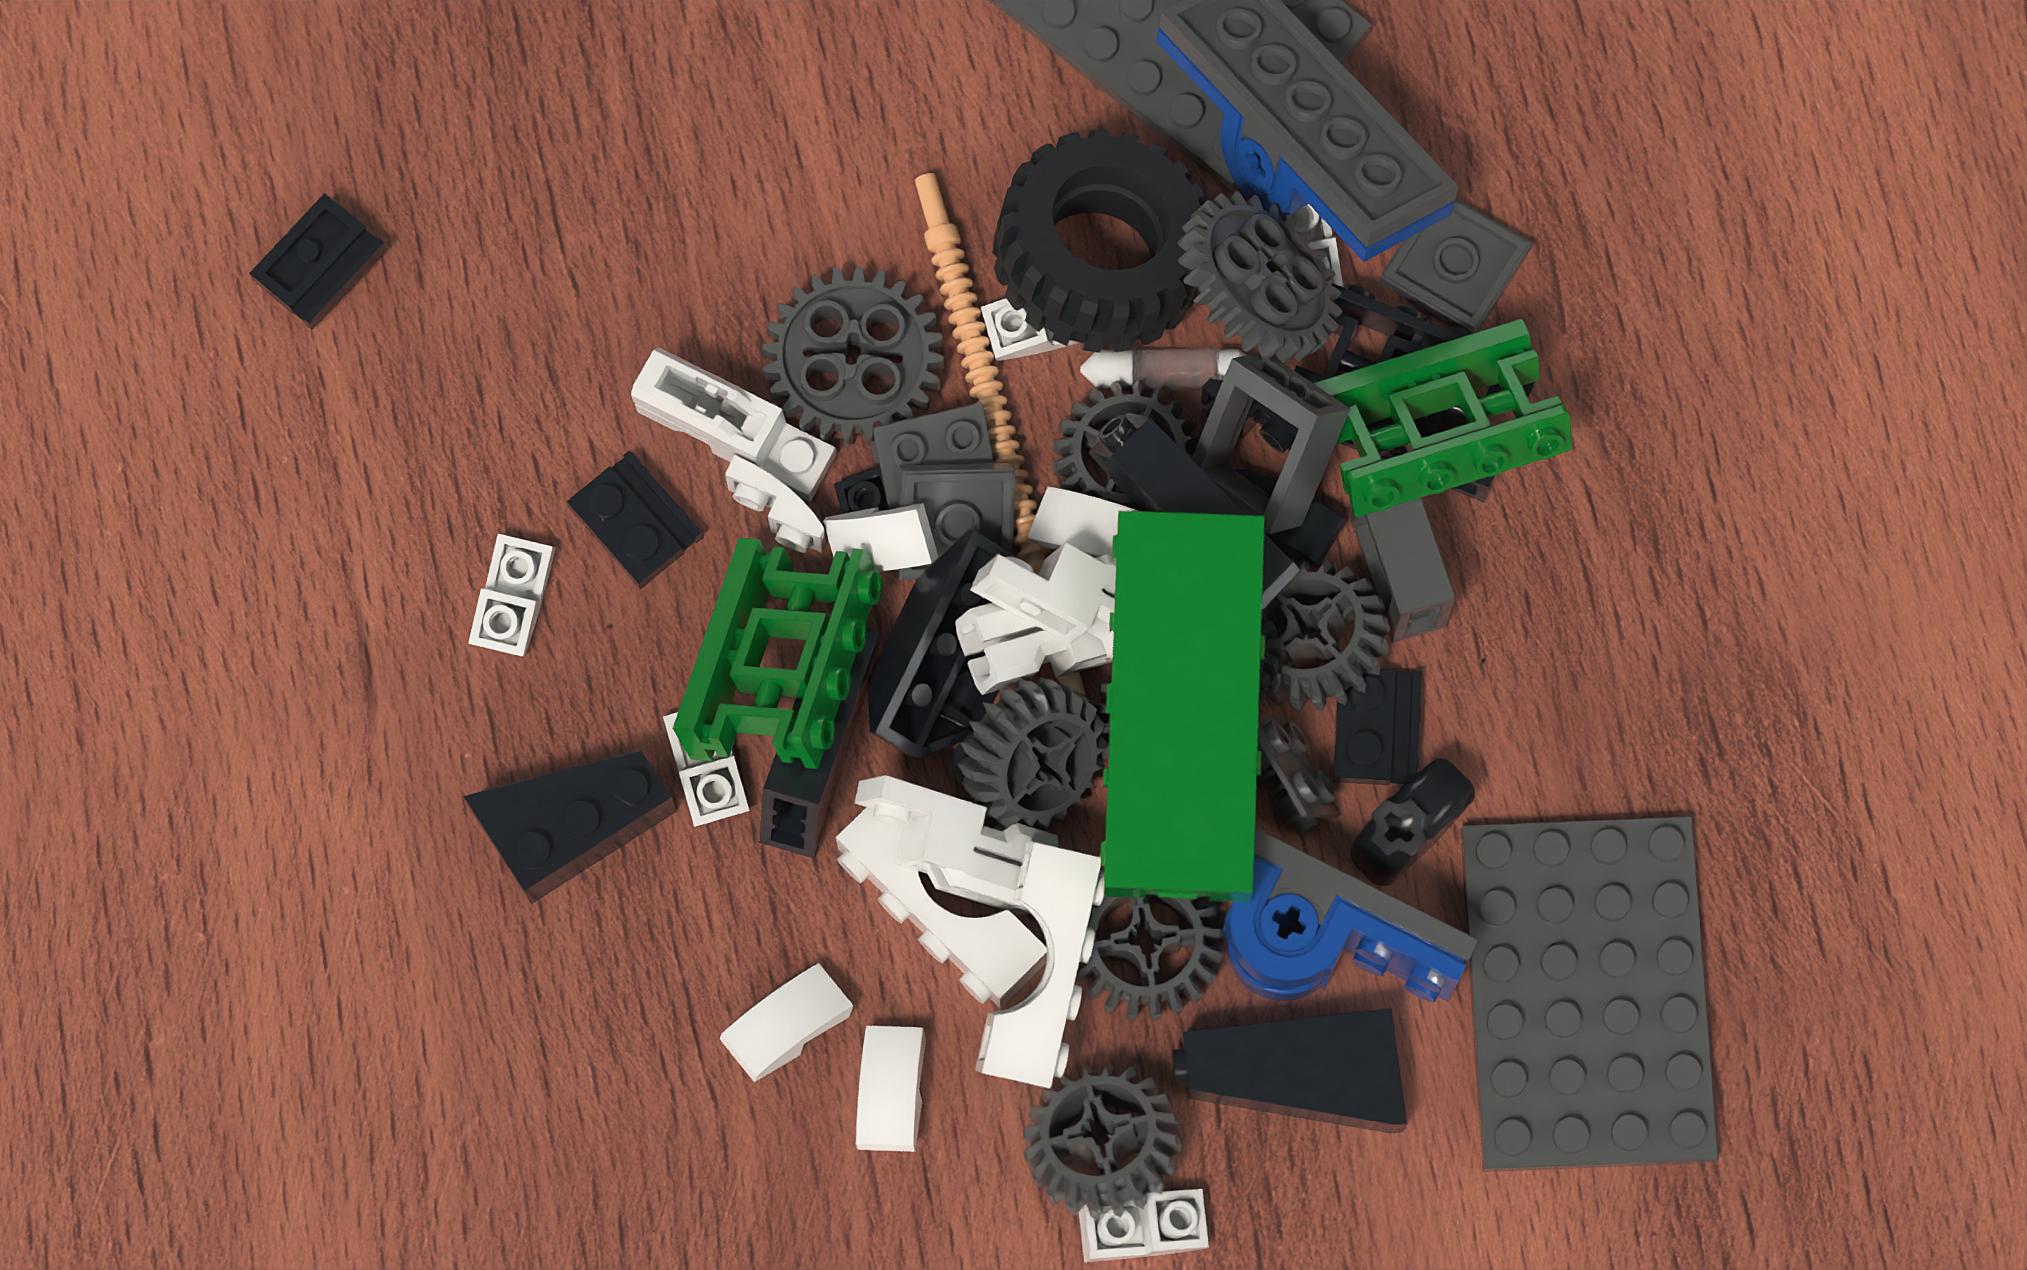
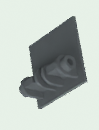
M982 402L872 427L874 440L870 441V449L874 462H879L889 510L898 508L899 465L994 463Z
M1258 715L1257 751H1261V774L1274 767L1265 773L1260 780L1265 785L1279 778L1281 779L1282 783L1269 792V796L1271 799H1276L1289 793V795L1275 803L1289 829L1295 828L1300 836L1319 825L1316 818H1337L1341 814L1333 802L1338 798L1337 792L1323 771L1314 770L1305 754L1309 750V744L1300 728L1293 721L1287 722L1284 717Z

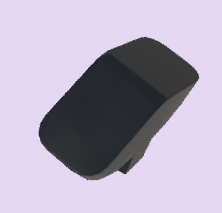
M1438 758L1433 760L1411 778L1394 796L1385 799L1371 814L1372 819L1358 834L1351 846L1350 857L1354 865L1376 885L1388 886L1394 883L1445 834L1472 803L1475 796L1472 783L1447 759Z

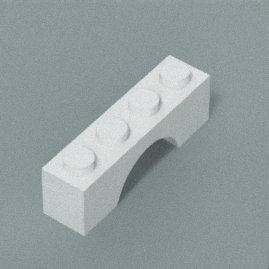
M866 807L836 837L838 850L842 853L837 858L839 864L860 884L868 878L883 893L877 900L895 920L901 924L907 918L911 920L923 932L918 938L921 945L941 964L949 958L964 973L959 981L975 999L984 1004L990 998L1001 1008L1046 964L1047 947L1008 909L987 917L967 918L952 914L941 908L925 891L917 870L896 864L904 825L880 821L873 817L875 810Z
M1026 842L1014 900L1030 911L1043 930L1047 944L1046 968L1040 983L1024 1001L1009 1009L988 1013L975 1071L1046 1088H1051L1053 1076L1058 1078L1063 1076L1069 1053V1044L1061 1042L1066 1019L1075 1020L1082 994V987L1074 985L1079 962H1088L1095 936V930L1087 928L1091 906H1100L1104 897V871L1100 870V857L1035 842Z

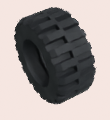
M1090 130L1087 138H1080L1079 133L1076 132L1061 136L1058 139L1056 148L1051 143H1048L1032 153L1031 160L1022 163L1013 175L1011 186L1007 188L993 238L992 253L997 257L994 265L997 280L1003 286L1008 285L1005 297L1013 309L1018 311L1024 308L1027 311L1025 322L1039 332L1045 327L1054 333L1052 340L1068 346L1069 340L1083 343V351L1100 353L1103 345H1112L1114 352L1133 350L1137 339H1140L1143 345H1149L1161 339L1165 329H1174L1184 319L1188 307L1193 306V300L1199 292L1198 287L1184 283L1183 279L1192 270L1178 262V259L1186 252L1178 245V240L1186 234L1182 229L1183 225L1209 199L1199 183L1191 185L1190 180L1193 173L1182 161L1178 160L1174 164L1167 158L1168 150L1156 143H1153L1151 147L1137 142L1139 136L1123 132L1121 138L1110 137L1109 130ZM1082 213H1099L1115 217L1131 226L1143 238L1149 248L1152 259L1137 267L1123 270L1103 269L1090 265L1076 257L1065 247L1054 225L1067 217Z

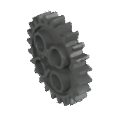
M1235 192L1229 199L1223 193L1219 194L1212 202L1210 200L1206 201L1191 215L1192 218L1182 227L1186 234L1178 240V245L1186 251L1178 259V262L1192 270L1183 280L1185 284L1198 287L1200 294L1193 300L1194 303L1198 305L1208 304L1212 310L1207 319L1209 323L1221 320L1226 325L1224 337L1227 340L1237 334L1241 337L1243 351L1248 352L1255 345H1258L1263 360L1267 361L1276 353L1281 363H1286L1293 356L1298 361H1301L1309 353L1313 354L1330 339L1329 336L1338 328L1334 320L1342 314V309L1334 303L1341 296V291L1328 284V281L1336 274L1335 271L1321 266L1319 261L1325 257V252L1312 250L1308 244L1311 241L1312 234L1307 232L1299 235L1295 231L1296 219L1293 216L1284 222L1279 218L1276 204L1273 203L1267 210H1263L1258 196L1254 195L1245 202L1240 192Z
M857 266L852 281H845L837 267L833 269L832 284L825 285L814 274L811 276L813 292L810 294L796 286L792 288L795 307L778 303L776 306L777 313L784 324L767 323V335L777 342L762 345L763 357L775 361L764 366L763 372L765 380L778 381L770 388L772 400L778 401L789 398L782 408L785 419L792 418L799 413L802 414L799 423L801 431L807 433L817 424L820 426L821 441L826 443L834 431L841 432L844 447L848 448L852 443L854 433H862L866 444L870 446V441L874 440L872 427L892 423L897 419L901 421L914 418L910 409L912 406L928 411L930 401L922 390L939 391L940 379L929 371L944 369V356L932 352L943 346V338L941 333H927L936 325V316L934 312L918 315L924 306L921 294L904 300L906 294V282L904 280H900L891 289L886 288L885 271L880 270L871 283L864 280L862 266ZM826 319L835 320L842 326L838 334L826 338L814 333L813 328L818 322ZM878 323L892 324L898 330L893 338L886 341L875 340L868 333ZM851 349L860 350L857 364L851 365L846 363V358H848ZM807 350H813L817 353V355L810 358L805 357L803 354ZM901 356L903 361L901 363H893L889 359ZM823 372L830 373L838 379L835 386L827 391L814 390L808 384L814 375ZM875 376L887 377L894 383L890 391L880 395L872 394L864 388L866 382Z

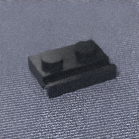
M324 193L249 274L252 281L313 330L383 255L387 248L381 239L372 235L363 224Z
M629 450L612 468L609 466L566 502L569 509L641 590L680 558L688 547L702 540L703 536L698 527Z
M1380 669V675L1364 673L1362 677L1366 683L1365 693L1351 686L1345 690L1347 695L1346 705L1338 703L1336 700L1332 782L1405 785L1417 774L1422 671L1396 672V669Z

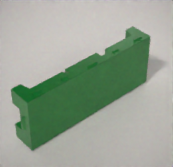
M1118 511L1117 535L1113 536L1112 559L1116 560L1114 612L1110 613L1109 631H1114L1112 684H1107L1106 713L1110 714L1108 768L1104 769L1103 787H1108L1106 841L1101 842L1100 866H1105L1104 897L1145 898V894H1153L1163 898L1197 899V896L1209 897V901L1251 902L1254 869L1256 775H1261V751H1257L1260 660H1264L1265 636L1261 635L1265 516Z

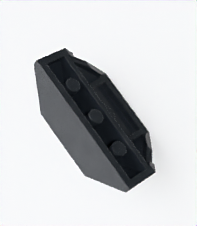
M968 530L916 579L867 679L870 732L913 759L920 760L931 755L933 752L963 741L973 731L969 721H981L986 714L983 702L992 704L997 691L982 695L975 686L967 662L986 655L983 651L965 657L956 633L955 621L971 608L993 603L970 591L978 571L998 554L1003 557H1017L975 530Z

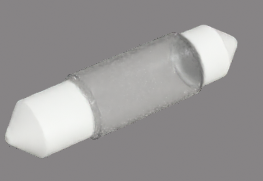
M1215 346L1134 347L1133 350L1122 352L1101 350L1100 353L1094 352L1080 366V372L1097 389H1111V383L1115 381L1120 382L1122 389H1132L1134 382L1139 380L1143 383L1144 391H1154L1158 387L1165 391H1202V386L1210 378L1224 379L1232 358L1246 356V354L1240 349H1217Z

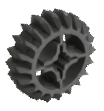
M1139 380L1134 382L1132 394H1123L1120 382L1115 381L1111 383V397L1107 399L1100 390L1094 388L1089 394L1092 408L1076 401L1072 404V414L1076 420L1061 419L1059 423V431L1066 438L1055 439L1053 442V452L1063 457L1053 463V471L1055 475L1067 477L1060 484V489L1100 498L1138 510L1108 474L1103 487L1089 475L1082 460L1083 448L1086 447L1091 450L1100 441L1098 438L1100 433L1097 430L1098 428L1119 415L1132 413L1150 417L1192 459L1200 439L1198 436H1189L1196 430V419L1194 417L1178 419L1184 406L1180 399L1172 401L1166 407L1163 406L1165 390L1161 387L1153 391L1151 398L1143 396L1144 386Z
M1303 559L1300 565V572L1263 609L1266 612L1268 622L1272 620L1276 629L1283 619L1288 623L1285 633L1279 638L1283 653L1281 655L1283 661L1282 673H1276L1278 683L1273 691L1268 687L1264 689V692L1269 690L1268 694L1273 702L1280 705L1289 698L1292 707L1301 712L1308 699H1312L1315 708L1323 712L1327 697L1335 696L1338 703L1346 705L1347 695L1345 690L1353 686L1356 690L1365 693L1366 683L1362 677L1364 673L1380 675L1381 666L1375 657L1388 655L1389 645L1383 637L1390 634L1391 630L1388 619L1382 616L1386 608L1381 597L1373 595L1374 589L1371 583L1365 580V578L1357 580L1354 570L1348 566H1345L1336 573L1333 563L1325 559L1319 570L1314 572L1311 563ZM1319 602L1316 605L1307 606V604ZM1355 618V629L1351 641L1346 649L1341 652L1338 647L1339 641L1348 631L1346 625ZM1300 625L1303 626L1310 634L1315 631H1317L1319 637L1321 634L1326 646L1323 645L1316 637L1313 639H1309L1307 634L1305 636ZM1312 665H1322L1317 668L1306 669L1307 667Z
M1042 677L1035 683L1020 679L1015 692L1011 689L1001 688L1000 701L996 705L983 702L986 714L981 721H969L975 733L973 738L960 743L968 756L957 764L962 770V774L966 776L961 785L965 788L966 793L971 796L970 801L986 807L985 816H988L989 819L999 826L1008 827L1020 823L1029 827L1033 826L1047 830L1051 818L1066 821L1067 808L1070 805L1083 807L1080 798L1081 794L1086 788H1097L1092 779L1093 773L1106 767L1098 756L1108 747V743L1104 740L1103 735H1101L1106 725L1101 721L1100 716L1096 714L1097 709L1092 706L1093 704L1090 700L1079 694L1070 685L1060 682L1055 683L1051 679H1044Z
M1145 894V898L1103 897L1100 906H1091L1087 928L1095 930L1093 947L1088 962L1078 966L1075 980L1084 981L1094 977L1096 980L1086 990V996L1090 1000H1094L1105 990L1109 992L1110 995L1105 1003V1011L1110 1014L1117 1009L1120 1000L1128 1002L1127 1019L1130 1021L1136 1020L1139 1005H1148L1150 1020L1159 1021L1161 1013L1159 1003L1165 1001L1174 1015L1181 1014L1183 1006L1178 994L1182 992L1189 1000L1197 1003L1201 999L1202 993L1193 980L1195 979L1209 985L1215 980V973L1202 963L1215 964L1220 963L1222 959L1221 950L1205 945L1222 939L1223 936L1221 927L1203 926V924L1211 921L1216 916L1214 905H1206L1195 909L1194 906L1199 903L1203 896H1197V899L1163 898L1153 894ZM1148 901L1161 903L1174 910L1184 920L1188 928L1179 929L1178 925L1170 926L1157 922L1152 916ZM1130 903V925L1124 931L1112 933L1110 939L1096 940L1098 931L1109 914L1120 906ZM1140 918L1143 919L1144 930L1148 932L1150 941H1160L1161 946L1153 945V952L1150 955V969L1146 966L1145 955L1142 954L1140 946H1130L1128 943L1129 940L1136 942L1137 933H1139ZM1193 946V953L1186 967L1170 981L1159 984L1158 964L1160 960L1166 955L1178 953L1181 947ZM1111 957L1112 961H1127L1131 963L1138 971L1142 986L1126 983L1114 976L1106 968L1101 958Z
M1108 1061L1101 1075L1094 1076L1091 1067L1084 1064L1081 1069L1082 1079L1073 1082L1070 1076L1063 1073V1076L1060 1078L1063 1087L1061 1091L1057 1092L1053 1089L1043 1088L1042 1097L1047 1106H1031L1029 1115L1035 1125L1024 1128L1023 1137L1026 1144L1030 1145L1029 1148L1025 1149L1024 1157L1027 1165L1034 1168L1032 1177L1036 1186L1040 1188L1047 1187L1046 1194L1052 1203L1057 1204L1065 1200L1068 1212L1074 1216L1087 1204L1090 1216L1097 1221L1103 1212L1104 1206H1111L1114 1215L1122 1218L1124 1214L1122 1203L1132 1200L1135 1206L1144 1209L1146 1201L1143 1192L1148 1189L1154 1193L1162 1194L1164 1185L1159 1175H1175L1176 1164L1171 1156L1181 1154L1182 1144L1180 1138L1175 1135L1180 1132L1181 1125L1178 1116L1170 1113L1173 1109L1170 1097L1165 1093L1158 1094L1157 1083L1151 1077L1139 1082L1137 1070L1131 1066L1120 1077H1117L1115 1066ZM1104 1106L1125 1108L1136 1113L1139 1117L1132 1118L1130 1113L1124 1115L1111 1114ZM1084 1113L1082 1120L1077 1125L1067 1128L1074 1119ZM1100 1123H1102L1104 1132L1109 1139V1142L1105 1143L1106 1158H1103L1100 1147L1096 1142L1098 1138H1101L1098 1128ZM1140 1152L1129 1165L1121 1169L1123 1161L1128 1156ZM1074 1163L1075 1168L1090 1166L1096 1168L1101 1173V1176L1080 1174L1065 1165Z

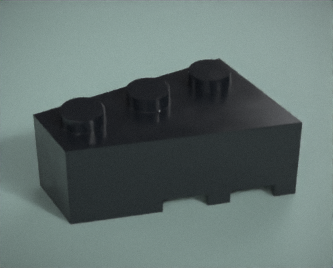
M641 750L463 796L472 814L531 904L676 812L671 795Z

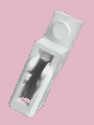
M659 347L653 350L633 385L631 396L638 413L674 431L685 432L709 444L713 454L729 462L736 455L753 463L784 483L797 496L809 502L813 499L837 456L836 447L787 424L781 408Z
M1065 542L1045 559L1039 575L1034 574L1033 568L1026 562L1014 557H1003L999 554L978 571L970 591L1069 644L1085 632H1088L1102 640L1107 656L1113 659L1114 631H1109L1110 613L1114 612L1116 560L1112 559V556L1106 554L1094 558Z
M995 603L971 608L955 621L956 633L965 657L985 652L986 656L967 662L975 686L982 695L1001 690V688L1018 685L1020 679L1027 681L1039 671L1041 664L1047 662L1051 663L1056 678L1112 662V659L1106 654L1102 640L1092 634L1085 632L1069 644Z
M886 775L859 781L855 804L874 809L873 817L880 821L904 825L896 864L927 873L935 889L1002 910L1008 909L1015 914H1031L1029 910L1014 900L1026 842H1035L1058 848L1057 835L1020 823L1012 824L1008 827L996 826L989 828L983 826L986 807Z

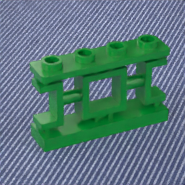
M1522 319L1313 383L1350 408L1336 444L1352 439L1360 458L1340 464L1343 488L1346 495L1349 494L1350 505L1356 517L1384 511L1405 502L1431 494H1438L1447 489L1485 477H1492L1501 472L1539 460L1550 459L1572 449L1570 414L1566 406L1562 405L1559 396L1531 404L1522 388L1523 385L1540 380L1538 355L1535 349L1531 350L1530 333ZM1499 383L1502 391L1477 398L1474 391ZM1460 405L1469 424L1421 438L1413 420ZM1513 411L1516 419L1491 427L1489 418ZM1389 417L1394 422L1393 425L1371 432L1366 427L1367 424ZM1405 445L1408 453L1382 461L1379 453Z
M738 538L672 728L690 760L712 762L715 751L720 757H729L737 733L774 736L772 745L782 762L793 763L796 757L802 760L805 768H819L824 750L829 749L834 740V720L840 702L847 698L850 691V671L856 653L862 651L866 642V622L871 607L878 603L882 592L880 572L875 570L866 549L854 548L850 558L847 552L836 551L828 575L792 572L794 566L784 547L773 546L772 552H766L760 539ZM770 593L773 599L789 600L786 610L764 609L768 594ZM812 602L835 603L830 620L826 613L809 612ZM770 637L806 640L797 670L760 667ZM736 688L741 694L757 695L754 705H731ZM780 697L803 699L798 716L794 710L777 709Z

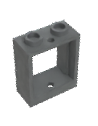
M1260 353L1232 358L1192 460L1246 515L1265 516V534H1274L1302 526L1350 408L1273 356L1267 361L1262 359ZM1254 399L1299 429L1272 495L1227 465Z
M1418 498L1393 506L1387 510L1377 511L1361 517H1356L1353 511H1351L1350 520L1375 595L1381 597L1386 608L1383 616L1388 619L1390 624L1389 636L1391 642L1395 643L1445 628L1455 596L1422 499Z

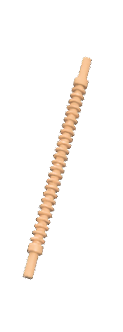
M924 174L915 179V184L928 226V230L924 234L927 248L930 252L936 253L931 261L933 265L940 266V269L936 272V278L945 282L940 287V293L949 297L944 302V307L953 311L948 317V321L953 325H957V328L952 332L954 338L961 339V343L957 346V352L966 355L961 361V366L970 370L965 376L966 382L974 384V387L969 391L970 396L978 398L976 403L982 402L992 456L996 460L994 463H1012L1015 468L1013 532H1016L1017 536L1013 538V545L1021 547L1017 558L1029 564L1033 568L1034 574L1039 575L1046 559L1045 556L1050 553V549L1040 547L1027 538L1036 517L1032 511L1037 508V502L1028 498L1033 492V487L1024 484L1029 474L1026 470L1020 469V466L1024 463V457L1015 453L1020 448V443L1017 440L1011 439V436L1016 432L1014 426L1007 425V421L1011 418V412L1002 408L1007 403V398L998 394L1003 388V384L1000 381L994 380V377L999 373L997 367L990 366V362L994 359V353L985 349L990 344V339L981 335L985 331L986 325L983 322L977 321V318L982 314L980 308L973 307V304L977 301V295L968 291L973 286V280L964 276L969 271V266L960 262L965 253L964 250L957 248L961 243L958 228L955 224L949 223L936 174ZM1080 672L1058 678L1060 683H1066L1076 689L1079 694L1086 695Z

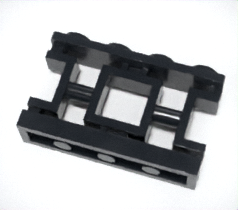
M1331 284V286L1341 291V296L1334 301L1342 309V314L1334 320L1338 328L1333 333L1339 335V339L1323 375L1296 365L1294 371L1310 382L1316 383L1336 377L1339 371L1349 373L1473 333L1460 327L1451 326L1447 330L1427 322V317L1422 312L1409 306L1398 305L1395 309L1376 301L1374 294L1363 287L1354 284H1346L1344 287ZM1358 324L1389 336L1378 362L1348 350L1357 331ZM1536 382L1522 386L1528 398ZM1499 383L1490 386L1486 395L1502 391ZM1460 405L1428 415L1427 418L1421 417L1413 420L1421 438L1434 435L1442 414L1469 424ZM1389 417L1367 424L1366 427L1371 432L1393 425L1394 422ZM1352 439L1340 443L1357 450ZM1405 445L1381 452L1379 455L1383 461L1408 452ZM1495 476L1485 477L1450 489L1485 503Z

